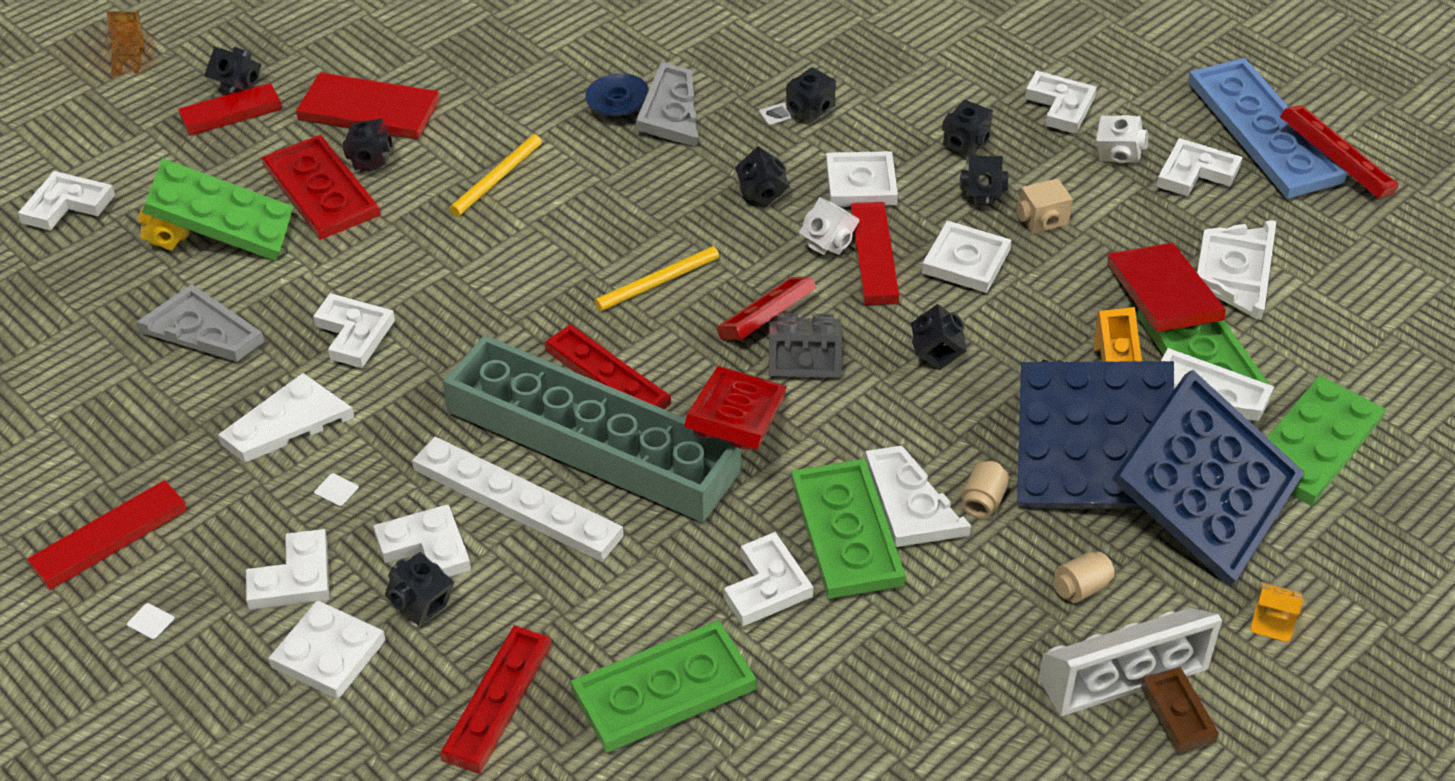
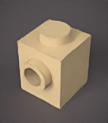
M1058 178L1021 187L1020 201L1016 205L1017 215L1022 222H1025L1032 234L1069 225L1073 199Z

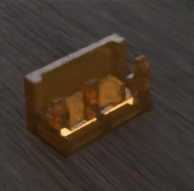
M107 11V45L112 76H121L123 70L122 63L125 61L134 63V73H138L141 68V53H144V42L139 12Z

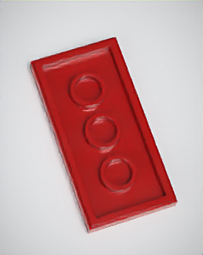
M319 72L298 106L296 114L298 120L350 128L352 123L383 118L386 130L390 135L419 139L440 98L439 91Z
M321 134L261 157L263 167L319 240L381 216L377 203Z
M1174 243L1108 253V266L1156 332L1225 320L1226 308Z

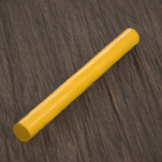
M536 134L531 135L449 207L450 212L454 216L459 217L542 144L541 138Z
M714 246L700 251L594 299L595 306L600 312L718 259V251Z

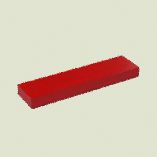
M1303 105L1285 108L1280 115L1283 121L1377 198L1393 195L1399 187L1394 179Z
M851 203V214L860 219L853 233L864 305L899 304V290L885 203Z
M571 324L544 342L545 351L575 373L664 410L671 405V396Z
M163 480L27 558L30 568L50 591L187 511L185 501Z
M513 625L440 752L441 761L477 774L481 773L551 647V637Z

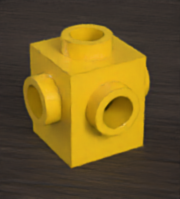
M142 207L138 216V222L141 223L140 238L152 245L161 246L170 251L174 249L179 240L184 241L190 232L189 229L142 213Z

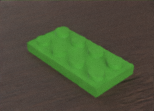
M162 158L142 213L276 261L294 206Z
M1138 307L1137 317L1163 355H1165L1169 348L1269 384L1224 320L1156 332Z
M1319 375L1267 436L1273 444L1305 472L1291 495L1313 506L1383 419L1386 408Z
M859 459L792 470L791 483L827 598L831 599L905 586L906 575L866 460Z
M719 620L570 681L571 691L606 753L757 689L756 677Z

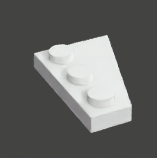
M1169 348L1161 360L1174 361V389L1184 374L1194 370L1249 420H1260L1273 393L1274 386Z
M302 373L219 433L218 436L223 447L246 463L287 446L289 439L308 432L311 436L323 431L322 425L340 419L342 423L353 419L354 413L351 406Z
M903 446L865 452V460L896 547L970 536L971 525L964 517L959 518L950 508L951 502L943 493H937L927 481L928 475Z

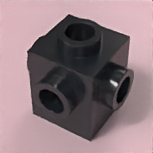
M214 46L204 76L219 82V89L235 93L239 90L254 87L259 79V71L262 64L250 59L252 53L233 47L231 52Z
M811 67L786 84V110L811 123L835 106L836 80Z
M964 99L943 120V146L968 156L974 155L981 146H986L990 139L993 110Z
M383 118L351 124L346 139L343 141V151L346 159H351L355 171L362 169L373 171L387 164L390 152L393 151V140L390 133L386 130Z
M759 146L735 166L741 185L739 189L749 201L755 200L767 207L790 187L785 175V165L777 157Z
M969 155L966 158V170H960L959 188L960 190H965V198H973V204L993 205V199L1002 197V191L1008 190V171H1003V156ZM980 176H985L988 179L987 186L980 183Z
M937 304L911 322L912 344L916 354L937 369L941 370L967 352L963 333L964 324L956 313H950Z
M419 552L407 561L405 559L398 561L392 567L388 574L390 579L385 596L397 610L402 611L419 626L447 606L454 581L443 572L438 564L429 560L422 552Z

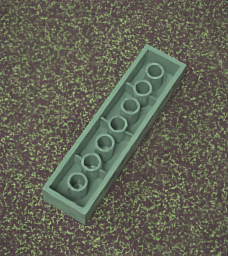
M486 335L478 341L443 380L447 412L703 523L741 472V449L731 445L730 441L718 437H700L693 430L684 428L686 418Z

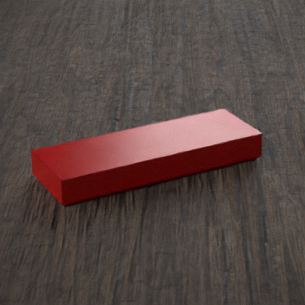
M267 83L178 108L185 129L188 135L191 136L279 111L282 109V106L272 84Z
M809 276L788 278L716 328L720 339H743L816 289L813 278Z

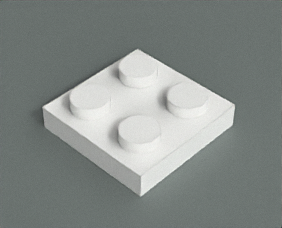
M892 151L826 153L830 202L844 207L851 206V203L884 202L885 205H897L898 192Z
M946 221L923 261L922 273L987 293L1010 251L1011 239Z
M317 600L271 654L269 661L271 668L339 699L386 641L383 630Z

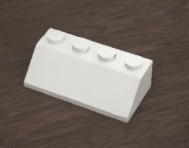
M1188 608L1176 613L1167 612L1156 619L1140 624L1131 623L1121 630L1105 635L1096 634L1090 636L1085 641L1066 647L1057 646L1043 654L1039 680L1061 717L1143 691L1141 684L1145 676L1178 667L1183 669L1186 676L1208 670L1222 619L1217 613Z

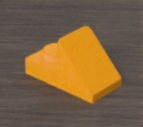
M1135 307L1097 312L1093 350L1094 352H1101L1102 362L1142 361Z
M1262 582L1250 627L1251 631L1259 635L1289 642L1297 615H1300L1303 604L1302 593Z

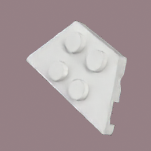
M1265 221L1263 228L1247 230L1246 224L1234 225L1230 228L1205 229L1197 273L1217 298L1256 319L1262 320L1276 221Z

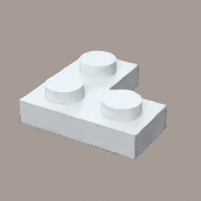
M1036 71L1026 88L1025 99L1051 106L1046 116L1045 126L1076 134L1096 96L1097 87Z
M1179 138L1158 176L1156 187L1189 196L1198 177L1231 186L1241 166L1242 157Z
M53 171L18 212V215L23 224L51 230L68 209L99 216L113 199L115 192L113 185Z
M331 293L313 316L315 327L339 333L328 349L330 359L359 368L364 367L395 321L393 310Z
M449 504L373 525L384 563L422 552L429 560L438 564L449 577L471 571L470 560Z
M325 529L286 534V564L246 569V601L249 610L316 602L317 600H330L328 547Z
M776 532L741 546L740 556L754 576L724 588V599L743 627L812 598L814 587Z

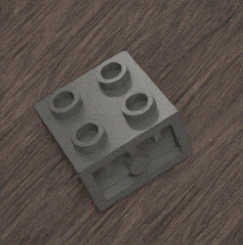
M779 313L777 318L770 320L769 376L841 378L842 328L840 319H834V315L826 313L814 314L813 318H798V314Z

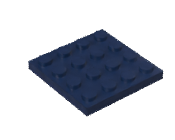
M1174 361L1021 362L1017 483L1018 508L1143 509L1111 479L1173 392Z
M1191 370L1184 374L1111 480L1228 585L1238 579L1305 472L1199 374Z

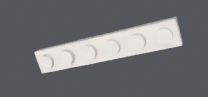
M434 437L412 460L414 471L600 562L604 561L623 538V526L440 438Z

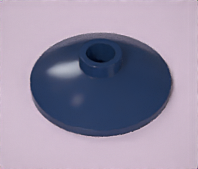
M624 73L610 74L595 80L588 87L585 95L586 102L593 111L602 115H626L637 111L643 106L649 88L643 79L635 75Z

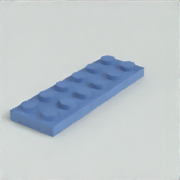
M1245 58L1190 71L1188 83L1287 199L1345 183L1347 172L1280 118V115L1288 106Z

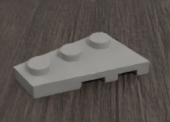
M661 61L637 117L635 130L697 148L698 130H696V110H694L692 70Z
M192 284L136 322L141 333L236 362L264 343L260 330Z

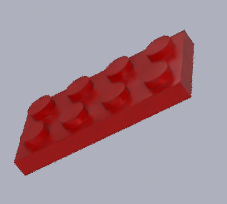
M717 366L687 412L684 428L693 430L696 435L703 438L718 437L728 440L731 445L740 449H758L784 400L787 386Z

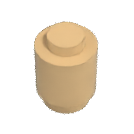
M994 461L979 462L974 466L961 495L963 501L962 508L967 514L978 519H986L997 511L1010 482V477L1002 465Z
M1086 552L1056 568L1054 573L1055 590L1062 598L1067 599L1071 603H1077L1109 585V582L1115 575L1113 564L1102 552Z

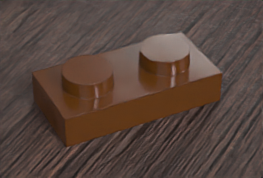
M1181 667L1143 677L1141 688L1177 753L1216 743L1219 732Z

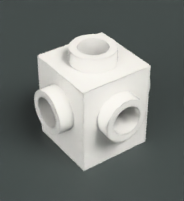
M1101 116L1096 139L1100 162L1139 163L1141 150L1147 149L1148 131L1142 130L1140 116Z
M819 197L813 209L806 214L799 233L809 239L807 245L823 255L826 254L827 250L840 255L842 250L850 244L853 236L852 233L860 219L838 205Z

